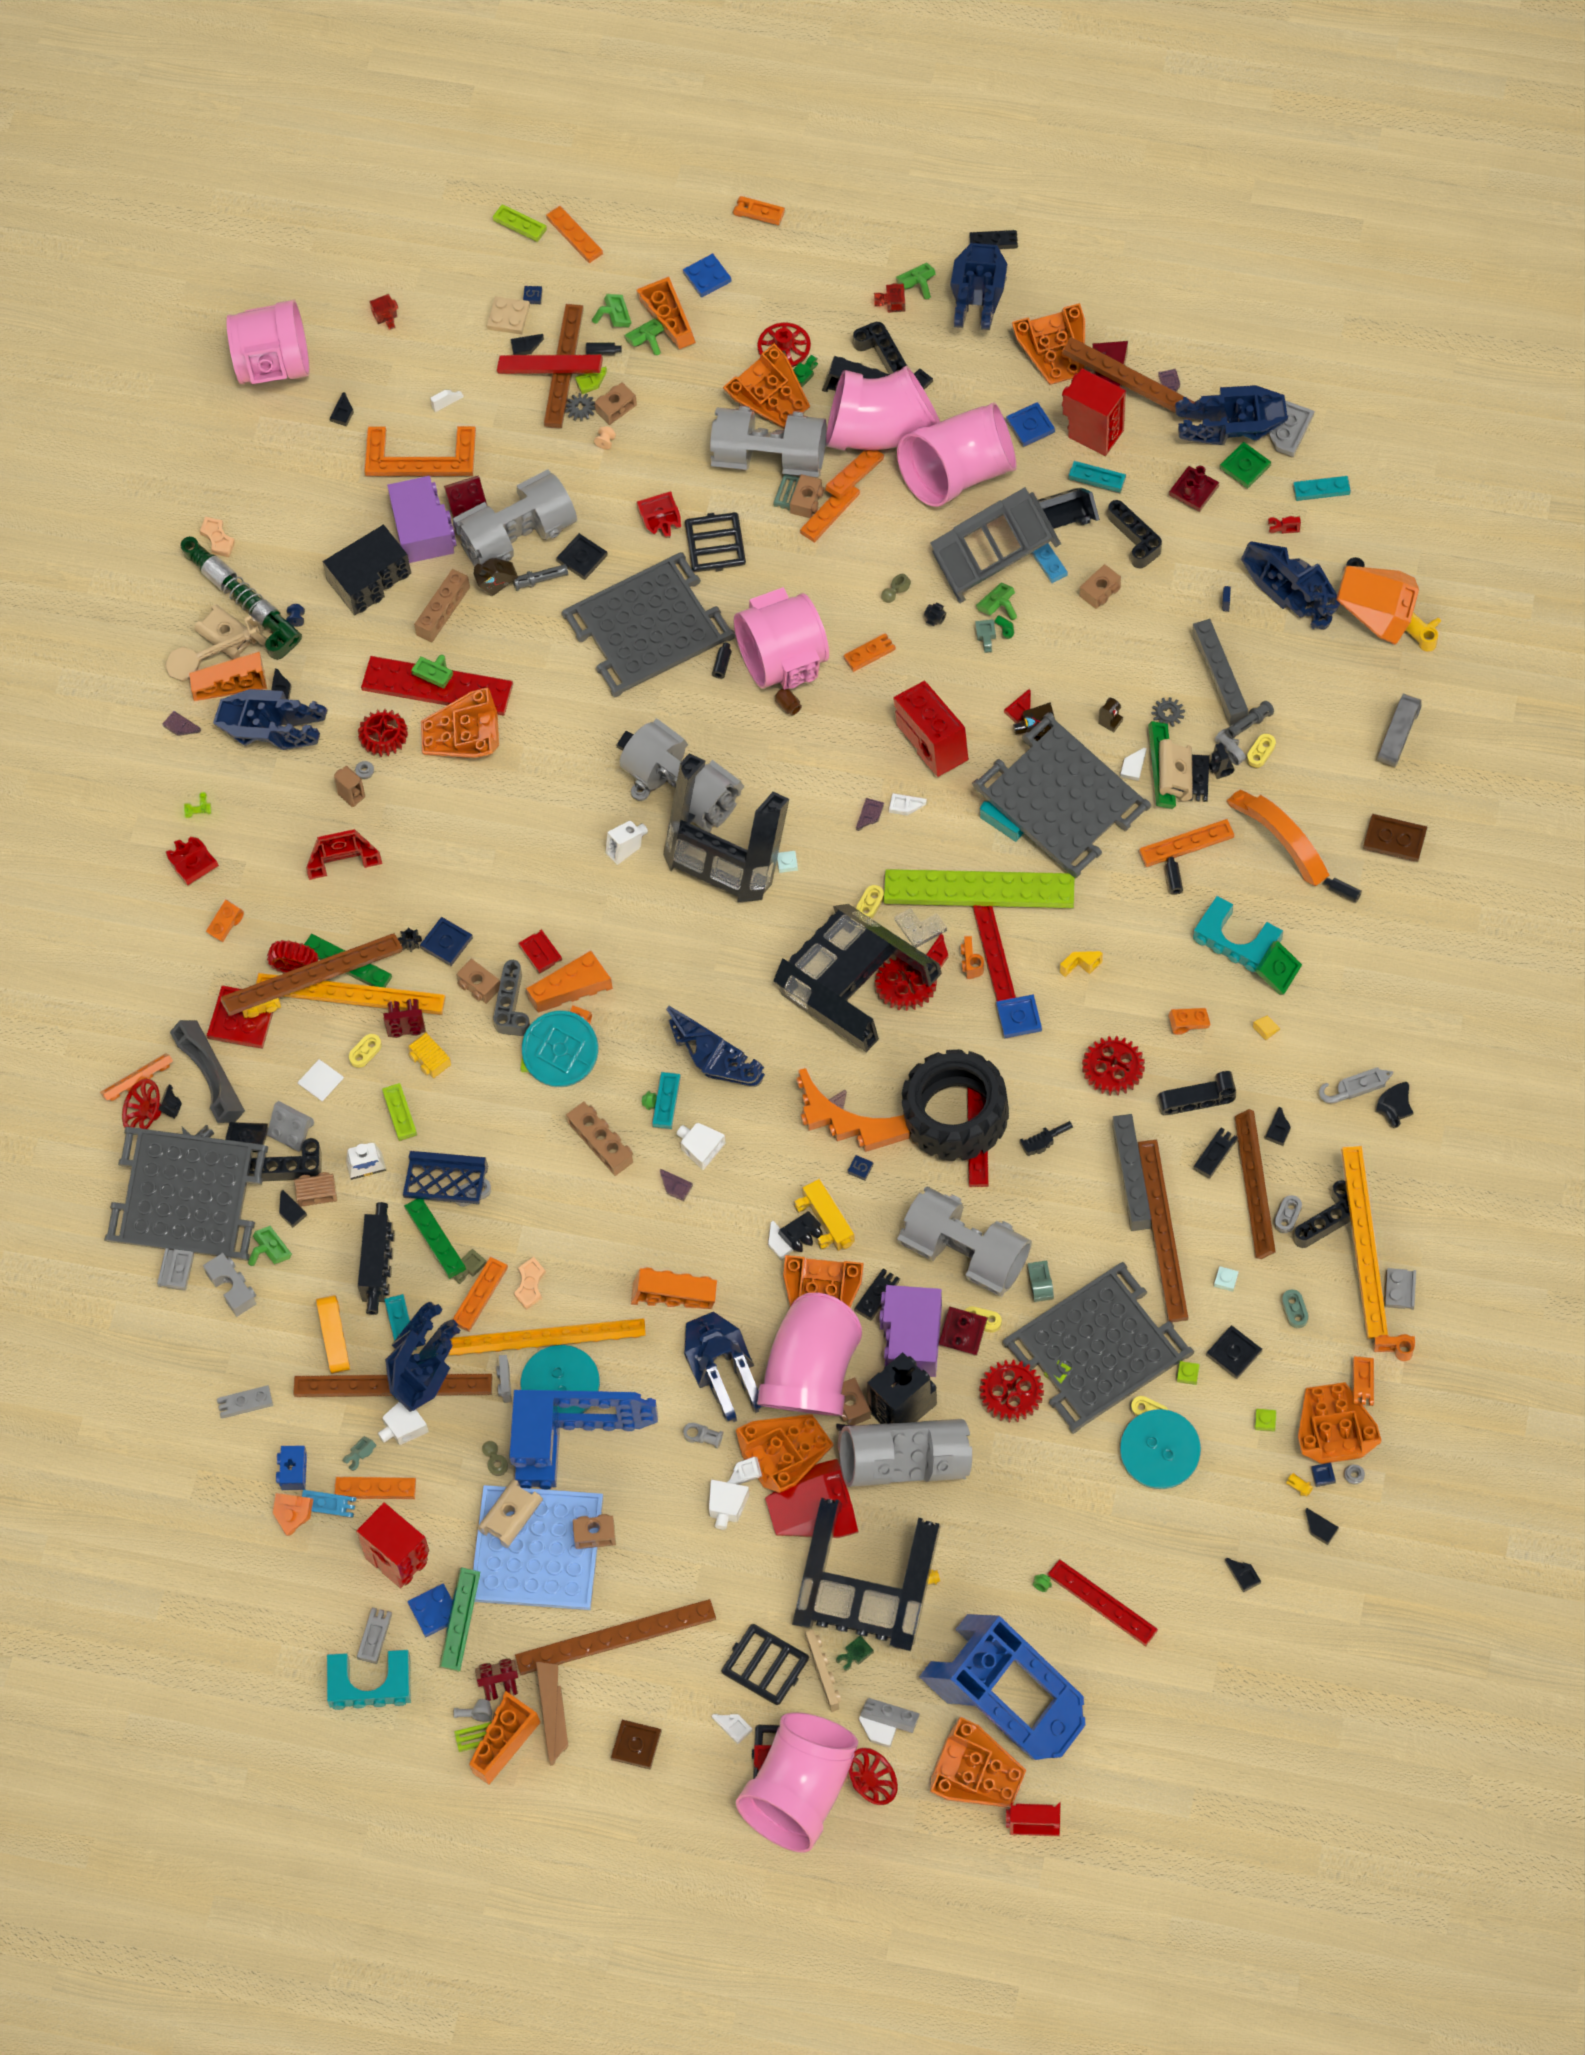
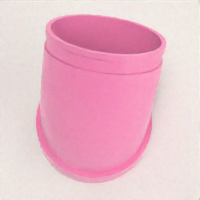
M907 365L888 376L876 379H866L860 373L844 370L840 376L831 407L826 433V446L839 450H845L847 447L860 450L890 449L898 447L903 436L920 427L933 426L939 423L940 419L923 387Z
M995 402L958 414L933 426L920 427L903 436L897 448L898 465L907 486L919 500L935 507L956 498L962 490L1016 470V457L1005 419Z
M807 1293L801 1295L793 1302L776 1334L767 1364L764 1384L759 1386L757 1405L812 1414L843 1416L845 1395L841 1393L844 1377L850 1359L862 1338L860 1321L850 1307L839 1299L823 1293Z
M787 1713L783 1715L780 1720V1727L777 1729L770 1751L755 1779L748 1781L736 1800V1807L740 1815L755 1831L778 1846L795 1852L804 1853L810 1851L823 1832V1822L832 1809L849 1772L854 1752L858 1746V1740L855 1735L845 1727L816 1715L806 1713Z

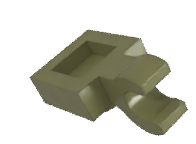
M471 1249L461 1259L466 1270L456 1275L454 1280L461 1284L468 1274L474 1277L486 1265L487 1261L475 1250Z

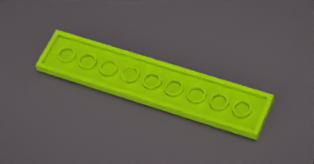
M886 869L884 904L1074 908L1075 878L1069 873Z

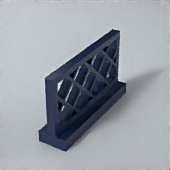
M410 1151L403 1198L480 1204L485 1174L488 1171L486 1157ZM413 1167L422 1168L424 1172L415 1177L412 1173ZM435 1169H441L443 1174L434 1179L430 1173ZM454 1171H460L462 1175L455 1180L449 1175ZM474 1172L480 1173V1178L474 1182L468 1177ZM428 1175L432 1181L423 1187L419 1180ZM447 1177L451 1183L442 1188L438 1182ZM466 1178L470 1185L461 1190L457 1184ZM415 1183L421 1188L417 1192H409V1187ZM433 1185L439 1188V1191L435 1194H429L427 1191ZM455 1186L459 1192L454 1196H449L446 1191ZM474 1188L477 1192L476 1198L467 1197L465 1193Z

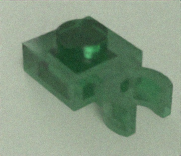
M859 1636L845 1647L847 1654L839 1655L836 1662L847 1661L848 1663L843 1667V1670L848 1671L852 1666V1662L855 1661L859 1665L873 1654L874 1650L862 1636Z

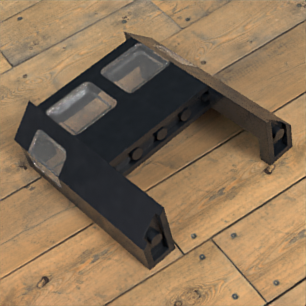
M850 904L833 906L835 914L831 915L828 921L817 929L814 936L806 941L802 948L791 956L789 961L782 958L773 981L779 985L782 996L867 1053L879 1040L874 1019L847 1000L892 954L921 972L924 984L929 987L942 972L938 962Z

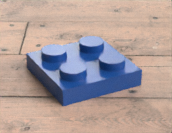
M713 253L683 269V274L701 298L732 282L730 275Z
M1038 402L1006 416L1007 423L1023 447L1055 433V427Z
M1034 994L996 1002L1004 1039L1042 1031Z
M444 1583L407 1601L425 1638L448 1626L453 1600Z

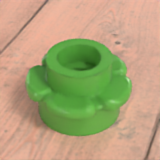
M647 1091L642 1096V1105L646 1109L651 1110V1108H655L656 1093Z
M1045 1574L1035 1575L1033 1586L1041 1592H1047L1048 1588L1052 1587L1051 1579Z

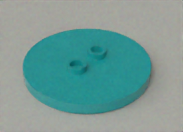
M559 1010L541 1015L528 1027L522 1041V1057L526 1068L538 1081L552 1087H568L585 1079L593 1070L599 1053L598 1039L591 1025L583 1017L569 1011Z
M555 1345L540 1350L529 1359L521 1375V1390L599 1391L600 1377L595 1362L581 1349L568 1345ZM558 1406L559 1413H585L589 1409L580 1408L579 1406H570L568 1408Z
M1156 1409L1138 1415L1128 1424L1121 1439L1120 1454L1126 1471L1135 1481L1153 1489H1169L1182 1484L1194 1473L1200 1459L1201 1444L1197 1431L1185 1417L1170 1410Z

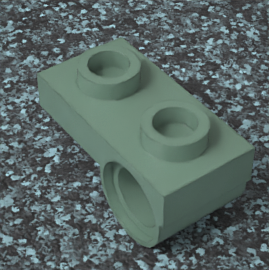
M1047 1260L1028 1263L1034 1302L1054 1299L1053 1284Z

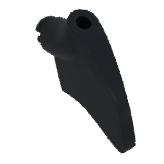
M1402 1082L1389 1088L1378 1100L1376 1112L1383 1114L1392 1128L1399 1127L1401 1119L1414 1114L1409 1104L1408 1082Z

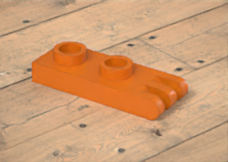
M885 633L844 654V660L851 670L855 672L893 652L896 647Z
M1357 1356L1353 1358V1404H1358V1398H1361V1405L1366 1404V1399H1369V1406L1374 1405V1358Z

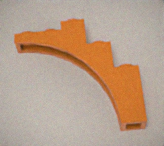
M806 1068L798 1070L799 1077H796L799 1089L803 1088L804 1094L802 1098L805 1104L801 1119L803 1125H807L809 1131L829 1125L830 1133L836 1137L837 1141L857 1136L859 1146H863L865 1152L909 1139L910 1132L906 1126L904 1115L891 1118H870L845 1111L831 1103L820 1093L812 1082Z

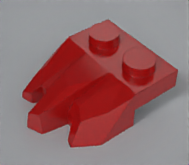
M671 491L637 501L636 504L645 527L653 534H656L657 530L661 529L665 538H670V526L681 528V516Z
M190 836L186 844L181 840L174 841L176 850L166 851L168 860L187 886L219 866L217 860L209 853L204 843L196 837Z

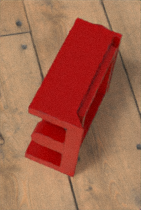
M1011 1802L1010 1809H1006V1828H1010V1835L1060 1837L1061 1802L1055 1807L1048 1804L1017 1803L1014 1806L1013 1802Z

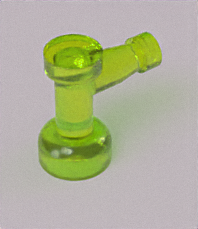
M205 792L199 794L200 806L184 803L185 818H191L193 814L197 813L212 814L211 803H207V794Z

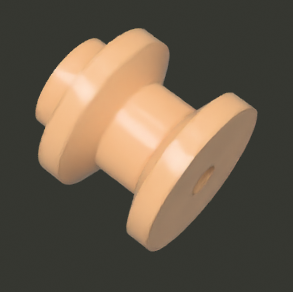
M600 427L598 430L600 436L594 439V443L602 449H610L612 446L610 440L615 439L616 434L611 427Z

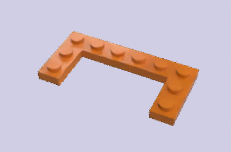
M386 426L368 427L365 476H473L476 439L475 426H457L456 457H385Z

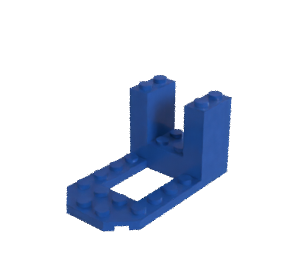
M514 1390L510 1462L511 1465L516 1466L515 1480L519 1482L520 1488L540 1487L541 1489L548 1490L551 1487H557L560 1428L565 1430L583 1428L587 1431L594 1429H603L605 1431H613L615 1429L634 1431L635 1429H642L658 1423L656 1400L652 1398L644 1400L641 1398V1394L636 1392ZM558 1406L561 1408H568L570 1406H579L580 1408L598 1406L602 1409L616 1407L617 1414L559 1413Z
M967 1614L955 1629L968 1641L953 1662L931 1661L919 1677L947 1704L976 1706L1032 1760L1062 1757L1086 1726L1082 1707L1084 1705V1696L999 1615ZM1013 1661L1019 1664L1054 1698L1032 1728L991 1691Z

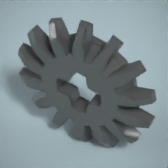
M579 393V398L572 395L574 400L567 399L569 403L566 404V407L569 408L565 412H570L568 417L574 416L573 420L575 421L577 418L583 421V417H586L588 420L590 419L589 414L594 415L592 410H595V406L592 405H595V401H591L594 398H587L588 394L581 398V393ZM579 403H582V405L586 407H583V410H579V408L576 406H578Z
M1169 697V701H1165V698H1162V703L1156 701L1158 707L1153 706L1152 709L1155 712H1151L1152 715L1156 716L1153 720H1160V723L1165 722V724L1170 722L1172 727L1175 726L1173 721L1180 724L1181 721L1179 719H1184V716L1180 714L1185 713V710H1180L1183 704L1177 705L1179 700L1176 699L1172 702L1171 697ZM1171 709V713H1173V715L1170 714L1168 717L1165 716V712L1163 711Z

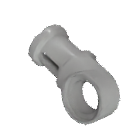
M1226 729L1221 730L1215 737V742L1223 743L1232 763L1239 765L1246 759L1244 752L1238 747L1239 740L1229 738L1226 734Z
M688 1423L683 1431L686 1441L691 1443L705 1442L715 1445L717 1449L721 1444L724 1434L723 1431L717 1432L697 1423ZM695 1428L698 1434L695 1437H690L687 1435V1431Z

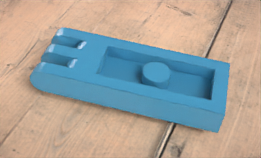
M1048 543L1031 553L1051 583L1068 576L1067 570Z
M303 1490L302 1497L313 1498V1512L354 1517L353 1513L346 1511L347 1509L355 1510V1505H348V1501L356 1502V1497Z

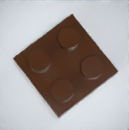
M622 1719L611 1760L651 1770L662 1729Z

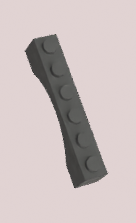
M1211 619L1193 623V639L1198 651L1208 664L1220 696L1224 714L1229 726H1232L1248 715L1247 705Z
M180 1020L170 1031V1034L177 1047L195 1062L205 1076L211 1093L210 1109L217 1123L236 1122L245 1110L198 1021Z
M1132 1114L1113 1116L1112 1127L1122 1169L1131 1231L1151 1229V1215Z

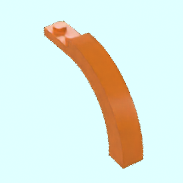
M1241 789L1227 799L1230 807L1260 822L1282 843L1299 868L1304 881L1317 886L1330 876L1321 857L1306 835L1273 802L1262 795L1255 797Z

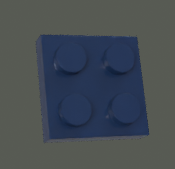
M441 916L421 942L420 948L452 966L473 939V935Z

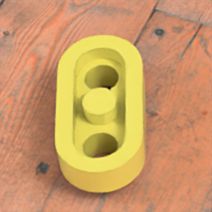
M1262 734L1258 737L1247 754V762L1250 766L1259 768L1270 757L1276 745V740L1272 735Z
M871 885L865 890L856 907L860 911L861 915L858 914L860 919L862 916L863 919L870 920L876 914L884 899V891L880 886Z
M375 1034L366 1035L350 1051L349 1060L352 1066L356 1068L364 1067L380 1051L382 1044L379 1036Z
M973 1306L965 1309V1311L986 1316L988 1320L990 1318L995 1319L994 1322L987 1320L986 1332L993 1333L1001 1328L1002 1319L997 1312Z
M1145 1396L1136 1397L1131 1404L1132 1412L1136 1416L1150 1410H1168L1164 1405ZM1144 1405L1145 1409L1139 1410L1138 1407Z

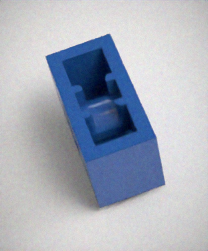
M305 1445L281 1446V1453H277V1465H280V1471L276 1472V1483L280 1485L281 1490H306L307 1451Z

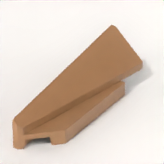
M536 1662L550 1766H552L560 1754L569 1746L561 1685L558 1686L559 1669L556 1664Z

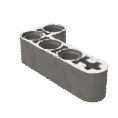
M1403 693L1377 761L1396 767L1413 722L1420 713L1422 707L1421 699Z

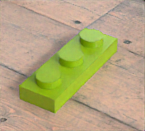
M503 204L493 215V221L536 242L540 240L547 230L545 224Z
M398 1083L382 1088L399 1141L417 1136L401 1084Z

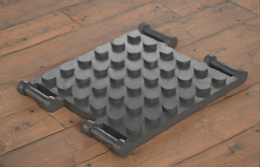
M683 552L677 553L561 612L563 618L568 620L576 633L577 640L584 642L588 637L592 636L607 659L598 664L596 670L599 674H602L611 689L613 697H618L624 691L736 637L735 632L729 628L723 619L719 607L715 606L705 611L690 587L697 586L701 580L690 568ZM676 563L681 565L688 579H684L675 565ZM578 613L587 629L582 631L573 614ZM711 617L715 618L724 633L720 634L710 619ZM612 667L621 684L616 685L608 672L609 668Z
M1047 713L1043 716V720L1029 733L1026 732L1022 736L1023 741L1031 747L1009 769L1002 760L997 759L981 778L972 782V785L1070 875L1077 878L1091 861L1102 854L1101 849L1098 846H1094L1093 843L1114 823L1124 831H1127L1131 827L1130 824L1144 811H1148L1152 805L1059 724L1051 713ZM1049 725L1051 729L1039 741H1035L1034 737ZM999 771L1002 775L986 788L984 784ZM1135 803L1139 805L1126 819L1121 817ZM1087 850L1089 854L1078 865L1073 866L1072 863Z
M125 1127L124 1133L126 1135L123 1152L118 1165L132 1167L125 1204L111 1202V1217L108 1233L105 1235L104 1241L160 1249L184 1250L211 1256H218L223 1253L226 1258L230 1257L248 1261L251 1232L254 1229L255 1222L242 1220L241 1214L247 1183L262 1185L263 1178L261 1176L265 1153H268V1146ZM133 1135H138L134 1158L129 1160ZM258 1151L254 1176H248L252 1152ZM123 1210L120 1234L116 1236L119 1211ZM239 1226L245 1227L240 1252H235Z
M1124 1262L1119 1263L1005 1338L1002 1342L1006 1348L1009 1347L1019 1362L1023 1361V1367L1030 1364V1371H1032L1039 1365L1044 1373L1048 1375V1378L1060 1392L1049 1401V1404L1052 1408H1056L1069 1425V1430L1072 1434L1078 1432L1083 1426L1180 1363V1361L1191 1357L1195 1352L1179 1336L1171 1321L1158 1328L1137 1302V1299L1143 1298L1147 1291L1134 1279ZM1117 1274H1121L1135 1292L1131 1294ZM1165 1333H1168L1169 1336L1173 1339V1341L1177 1344V1346L1181 1350L1180 1353H1178L1175 1350V1348L1171 1345V1343L1167 1340V1338L1164 1336ZM1018 1339L1033 1357L1030 1361L1015 1344V1341ZM1064 1363L1072 1369L1065 1372L1066 1369L1061 1367V1364ZM1063 1374L1067 1375L1061 1384L1056 1379V1377L1060 1378ZM1066 1400L1080 1418L1079 1420L1075 1421L1062 1405V1401Z

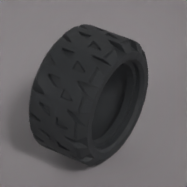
M960 1049L946 1050V1054L937 1052L924 1058V1064H916L909 1072V1080H905L902 1089V1108L912 1141L918 1143L919 1148L928 1155L938 1154V1159L955 1161L958 1157H961V1160L964 1161L977 1157L980 1151L983 1154L996 1145L998 1139L1002 1138L1007 1128V1120L1009 1119L1006 1086L998 1068L990 1060L986 1061L982 1055L972 1051L966 1054ZM952 1086H964L974 1089L986 1100L983 1109L976 1117L965 1123L954 1125L940 1123L931 1118L925 1112L926 1105L937 1092Z

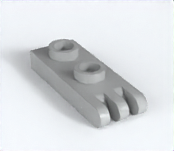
M268 1385L217 1398V1403L221 1404L218 1406L219 1411H223L220 1413L221 1418L273 1406Z
M372 1607L357 1659L377 1664L391 1621L392 1612L388 1611L386 1618H383L385 1611L380 1609L377 1617L375 1616L377 1608Z
M871 1698L866 1700L861 1712L863 1718L913 1733L920 1714Z

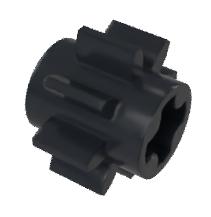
M937 602L933 605L929 604L924 612V617L927 619L926 623L932 626L942 624L947 614L943 610L944 606Z
M408 927L404 932L400 931L402 937L398 938V940L402 944V950L407 949L412 952V950L420 948L418 942L422 941V937L418 935L417 929L412 930Z

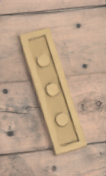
M813 1629L805 1631L831 1712L839 1710L841 1697L838 1690L834 1691L832 1684L835 1683L832 1672L827 1671L826 1665H829L826 1654L821 1653L820 1647L822 1642L820 1636H815Z

